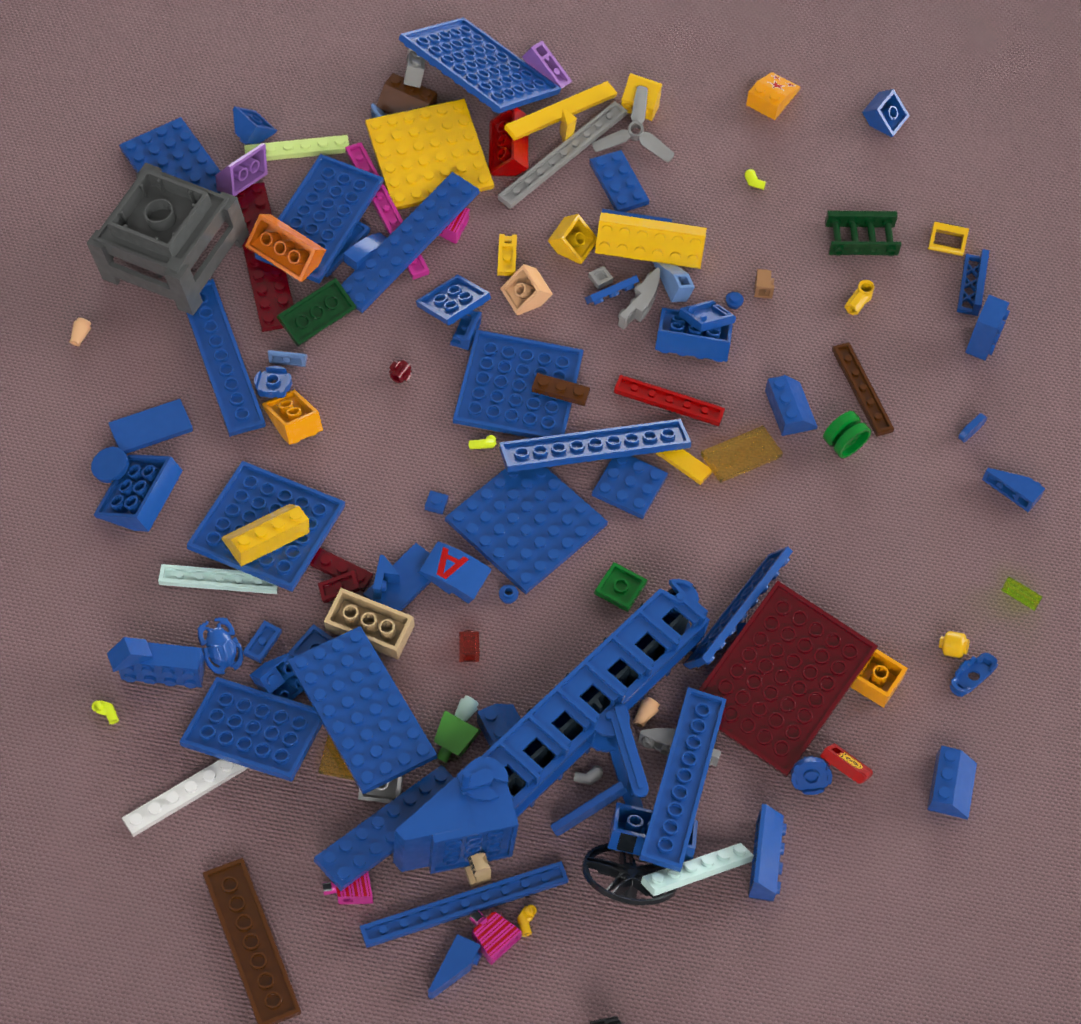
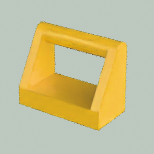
M934 222L928 249L963 256L969 228ZM936 232L962 237L960 249L934 244Z

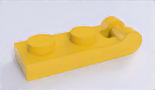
M499 234L497 276H512L515 273L516 234H512V236Z

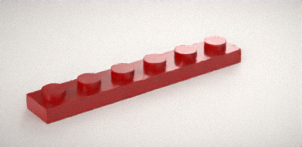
M623 375L619 376L614 388L615 394L716 426L720 425L725 412L724 407Z

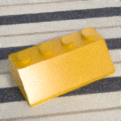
M288 504L222 536L221 539L242 567L308 534L309 518L300 506Z

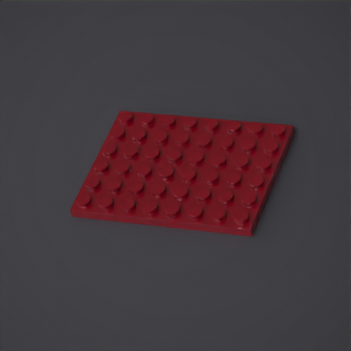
M777 581L702 684L699 691L727 699L718 731L787 777L795 763L802 757L878 649V646Z

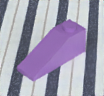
M543 41L531 47L522 56L527 64L561 87V89L572 82Z

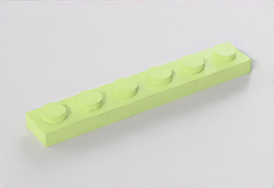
M348 135L264 143L266 146V159L270 161L319 156L320 154L346 153L345 147L349 146ZM260 144L244 145L245 154Z

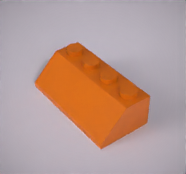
M259 214L245 247L300 282H303L319 266L326 252V249L271 214Z

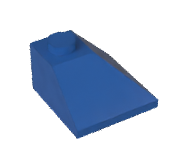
M234 106L235 134L243 144H260L277 132L256 110Z

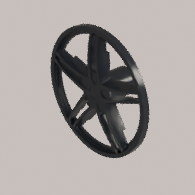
M608 843L594 847L584 858L582 871L587 882L602 895L618 902L632 905L659 904L670 899L678 889L676 888L667 893L653 896L641 884L642 876L665 868L655 864L636 866L633 854L628 853L630 863L626 862L625 852L619 851V864L605 859L594 858L601 853L614 851L608 849ZM589 868L598 870V873L616 879L605 889L595 882ZM639 890L644 895L651 896L652 898L636 899L637 892Z

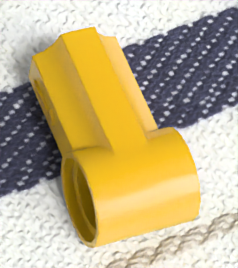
M870 280L859 282L858 288L844 306L848 313L858 315L865 304L871 300L874 291L873 282Z

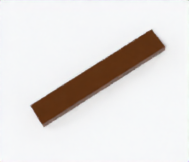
M850 342L833 346L832 352L876 437L892 433L894 427Z

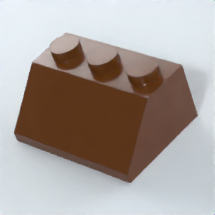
M392 73L384 83L376 106L384 113L390 115L437 105V92L422 85L420 88L404 85V77Z

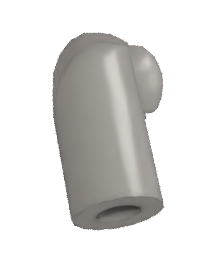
M595 765L587 773L575 771L573 781L592 785L602 777L603 769L601 766Z

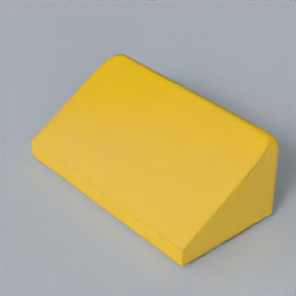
M565 108L562 110L559 130L563 142L574 134L577 119Z

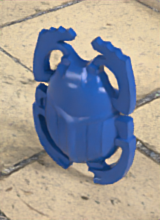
M218 617L214 619L215 622L219 621L216 628L205 627L209 624L206 621L197 628L200 645L204 646L206 644L207 647L202 648L207 666L215 674L224 675L226 667L230 666L237 670L242 665L243 651L237 638L231 639V636L235 635V631L229 620ZM221 624L227 626L229 632L221 628ZM205 630L208 631L206 640H204L203 638V632ZM236 648H238V658L236 661H234L237 654ZM210 660H211L213 663L217 664L219 667H215V666L210 662Z

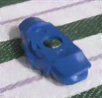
M982 653L977 658L973 656L969 660L963 661L955 672V677L951 680L950 689L953 694L962 697L973 691L998 667L997 659L990 653ZM975 672L979 674L980 678L974 681L969 679L968 675Z

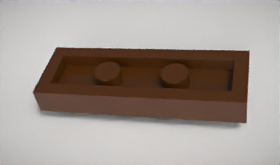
M537 373L531 392L585 406L590 393V387Z

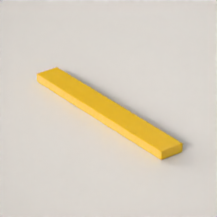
M606 81L508 123L504 129L515 141L561 121L564 108L575 115L616 97L617 92Z

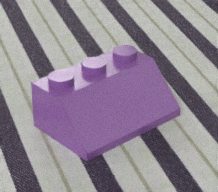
M260 144L216 175L217 191L236 196L266 176L268 171L265 144Z

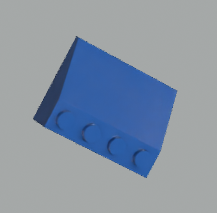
M662 307L655 350L661 353L670 352L676 353L679 356L688 355L698 359L707 358L713 359L716 362H727L733 324L700 332L679 317L680 310Z
M128 455L129 467L127 472L121 479L113 480L94 516L134 531L149 532L183 470L171 456Z

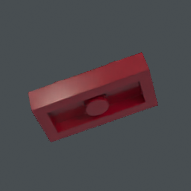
M354 570L318 583L324 603L335 600L340 588L353 593L361 590L357 573Z

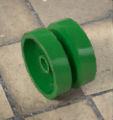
M848 411L840 415L827 427L823 434L824 441L829 446L834 447L835 453L840 458H846L854 454L867 442L871 435V429L865 423H860V417L854 411Z

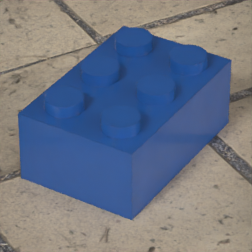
M992 295L988 296L965 353L982 360H986L988 354L992 355L1010 313L1007 310L1009 302Z

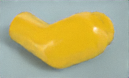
M532 904L525 906L517 917L522 937L532 934L529 923L537 913L536 907Z

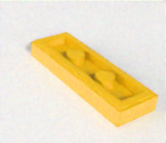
M684 449L656 452L658 456L699 485L712 474L711 468Z

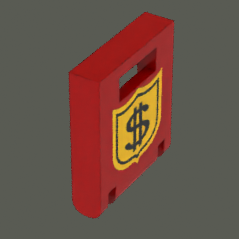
M835 743L826 747L820 755L829 765H833L858 784L864 783L873 775V771Z

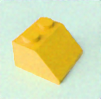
M630 73L622 96L621 106L627 110V113L632 114L637 86H644L648 88L645 119L652 121L659 108L662 84Z
M579 214L563 218L548 242L557 254L582 264L595 246L597 237Z

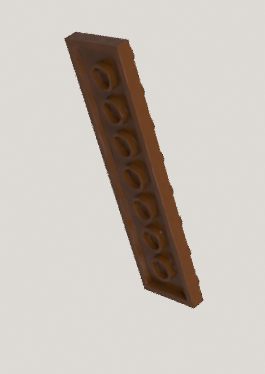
M243 857L203 872L204 880L257 1023L277 1024L302 1014Z

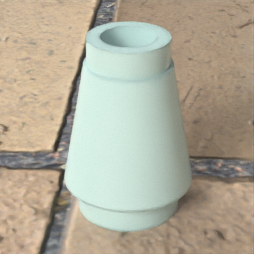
M465 695L464 698L460 699L454 716L466 722L478 710L477 706L479 703L470 696Z

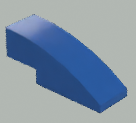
M379 232L360 240L343 253L344 263L354 270L358 269L387 237Z

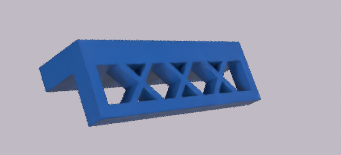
M983 249L980 256L965 255L957 312L978 316L982 306L990 250ZM968 261L978 262V266L973 268ZM972 273L976 279L970 281L966 276ZM970 287L974 293L968 295L964 289ZM968 301L972 309L962 307V303Z

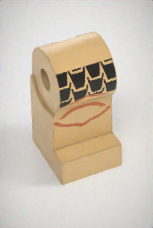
M482 852L472 855L468 859L470 866L465 867V873L470 886L475 887L490 882L491 867L488 864L486 854Z

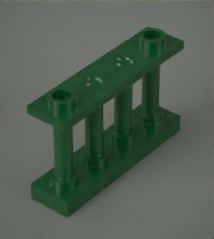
M827 211L825 227H833L834 241H831L829 255H899L902 244L901 242H894L892 228L895 227L898 217L897 211ZM840 227H850L852 241H841ZM857 227H867L869 242L859 241ZM874 227L885 228L886 242H876Z

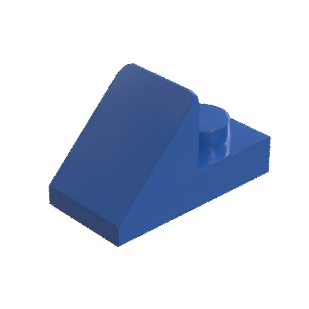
M384 555L379 557L373 585V598L381 599L382 593L386 592L387 583L400 584L399 573Z

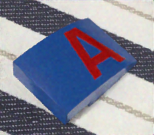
M438 541L418 573L449 595L453 593L466 603H470L474 600L492 569L467 553Z

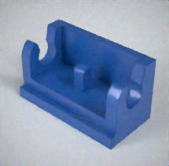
M471 311L468 315L461 318L450 345L470 350L476 330L481 325L482 312Z

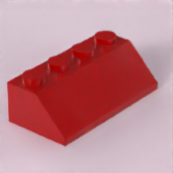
M519 108L505 111L490 120L489 171L491 176H517L528 169V135L514 141L504 129L506 124L527 116Z

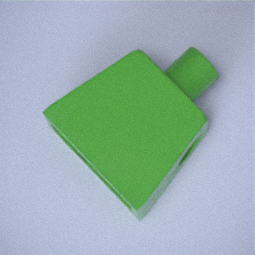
M445 711L434 739L436 744L442 746L437 754V758L447 763L452 753L461 757L480 734L481 730Z

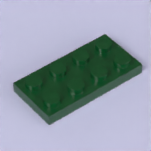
M335 278L280 313L277 319L297 347H299L354 311L357 307Z

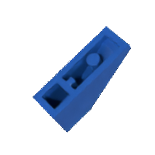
M992 468L986 470L982 479L1027 512L1041 499L1046 489L1030 477Z
M459 934L456 935L428 990V998H435L470 972L473 965H478L482 957L480 944Z

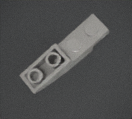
M658 267L653 272H649L642 283L637 284L634 289L635 297L626 309L620 311L618 326L623 330L634 319L641 322L650 311L658 291L660 269Z
M651 728L641 730L638 742L646 748L656 749L663 755L668 756L676 729ZM713 749L709 765L717 766L721 751Z

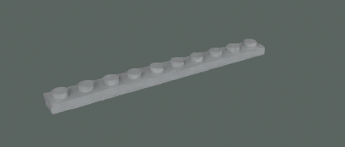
M614 101L498 194V200L510 209L624 118L627 115V110Z

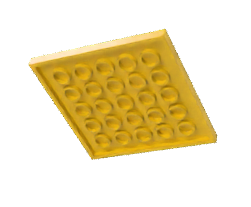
M465 99L365 120L381 175L384 178L385 187L397 210L419 206L452 172L477 187L479 192L494 189V183Z

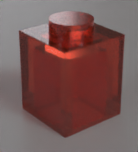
M465 630L464 632H459V662H479V631Z

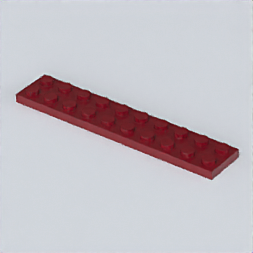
M264 182L252 184L235 196L238 198L249 234H251L259 214L272 215ZM247 238L242 247L261 331L283 329L284 327L277 319V316L293 306L286 272L278 267L255 259V252L245 247Z

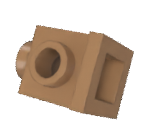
M757 269L754 297L772 299L774 278H771V270Z

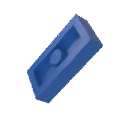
M264 620L244 649L243 654L261 664L281 635L282 630Z

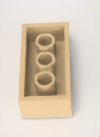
M340 588L324 620L326 631L338 636L361 626L375 651L395 659H399L415 626L413 616L343 588Z

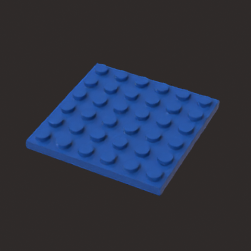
M476 330L453 423L528 438L565 434L572 403L531 392L532 385L537 373L577 384L584 350Z
M242 461L187 543V549L293 592L345 508V501ZM288 504L300 506L309 518V533L242 567L221 539L222 536Z
M547 467L516 472H507L505 468L445 517V521L525 595L608 524L606 519Z

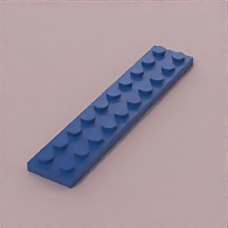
M452 172L384 240L358 269L341 284L356 305V309L363 313L480 193L479 189Z
M210 279L200 292L203 302L194 315L186 314L229 437L266 427V423L214 279Z
M681 419L499 442V450L507 472L691 448V440Z
M690 687L687 688L639 860L681 872L727 699Z

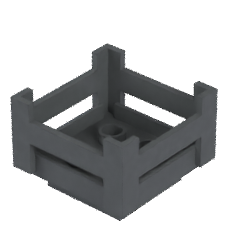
M145 162L137 173V179L100 230L96 229L87 241V245L103 280L116 285L120 283V279L174 300L178 310L194 315L203 302L200 296L203 287L235 243L237 247L241 248L250 234L237 197L225 192L219 194L161 171V168ZM224 222L228 223V228L193 276L191 268ZM117 257L165 276L167 283L117 264L113 258Z

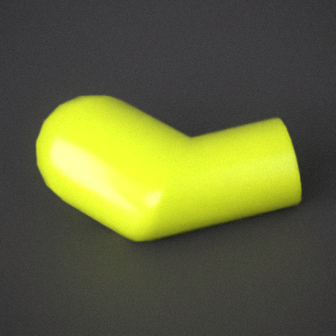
M748 169L745 172V179L748 185L764 190L766 181L759 180L755 171Z
M488 435L486 439L469 440V449L494 448L497 444L496 437Z
M101 700L92 703V710L107 716L109 724H116L119 721L113 704Z

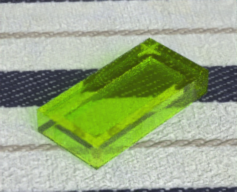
M1011 577L1007 578L1001 591L1034 611L1043 598Z

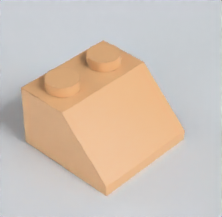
M525 264L500 288L516 315L542 306L553 295L537 268Z

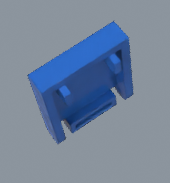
M713 300L680 308L679 317L700 332L733 324L736 320L735 315L719 304L716 305V302Z

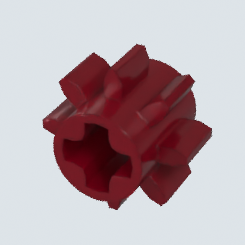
M398 360L397 363L394 361L389 367L390 378L397 383L407 382L412 376L410 374L412 372L411 366L404 360Z

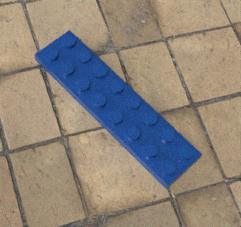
M788 546L768 554L683 664L688 669L699 668L704 664H710L715 659L714 654L716 651L725 646L726 638L737 630L736 625L747 617L748 614L746 612L749 608L754 607L759 600L757 598L759 595L767 591L769 582L773 581L779 575V569L790 561L789 556L793 551Z
M440 765L315 856L314 862L340 891L344 890L394 852L395 830L453 780L454 777Z

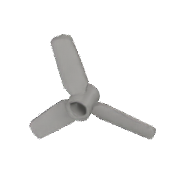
M637 86L631 114L632 122L629 124L628 130H619L593 142L592 147L595 152L620 145L631 139L633 141L640 140L642 146L667 163L673 159L674 152L653 134L644 132L642 123L645 121L648 88ZM634 128L640 129L638 134H633L631 131Z

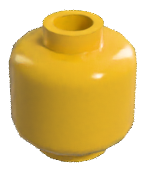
M948 631L944 637L941 636L939 648H942L945 656L962 658L964 654L967 655L970 640L967 639L964 633Z

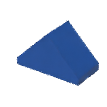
M123 637L107 653L113 672L153 659L146 639Z

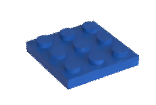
M456 275L416 300L417 307L449 326L490 300L491 295L483 288L460 275Z
M632 456L612 458L592 491V496L643 519L665 482L668 473Z

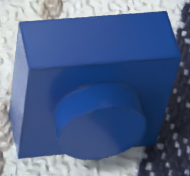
M430 490L425 510L443 515L449 495Z

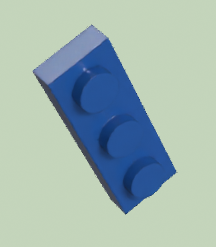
M635 275L585 297L587 304L593 302L596 305L603 302V297L609 295V298L619 295V290L624 289L626 292L635 288L634 284L639 282V279Z

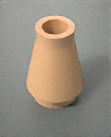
M77 318L74 321L69 341L72 345L80 346L91 330V322L84 318Z
M650 697L642 699L633 722L643 728L659 711V703Z

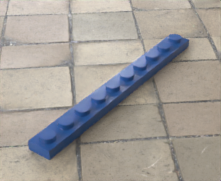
M560 861L361 925L360 931L366 948L474 914L478 910L483 911L566 884L569 879L563 863Z

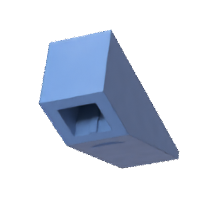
M653 262L655 268L658 267L660 269V279L671 302H687L695 288L689 274L677 265Z

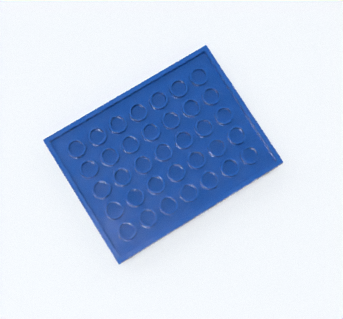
M464 17L400 34L399 40L407 48L412 49L419 57L427 60L431 66L439 69L442 74L454 80V83L462 86L468 93L473 94L481 103L486 104L492 111L498 114L557 95L561 91V87Z

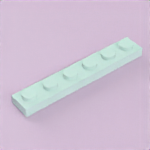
M161 564L158 580L159 585L266 594H277L278 591L277 585L240 570Z
M738 843L683 862L681 872L665 868L642 876L641 884L653 896L750 863L754 855L742 843Z

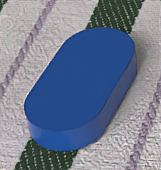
M982 413L978 414L962 429L958 438L962 442H966L984 425L987 417Z

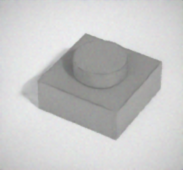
M604 266L590 272L588 278L597 289L613 283V277Z

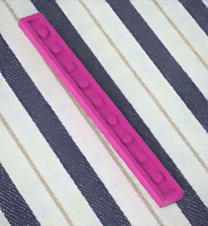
M362 142L345 147V152L354 167L379 176ZM382 184L372 203L390 235L403 220L387 189ZM421 254L407 267L413 280L429 275V269Z

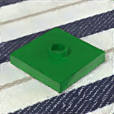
M613 562L595 589L594 594L629 612L647 584V579Z

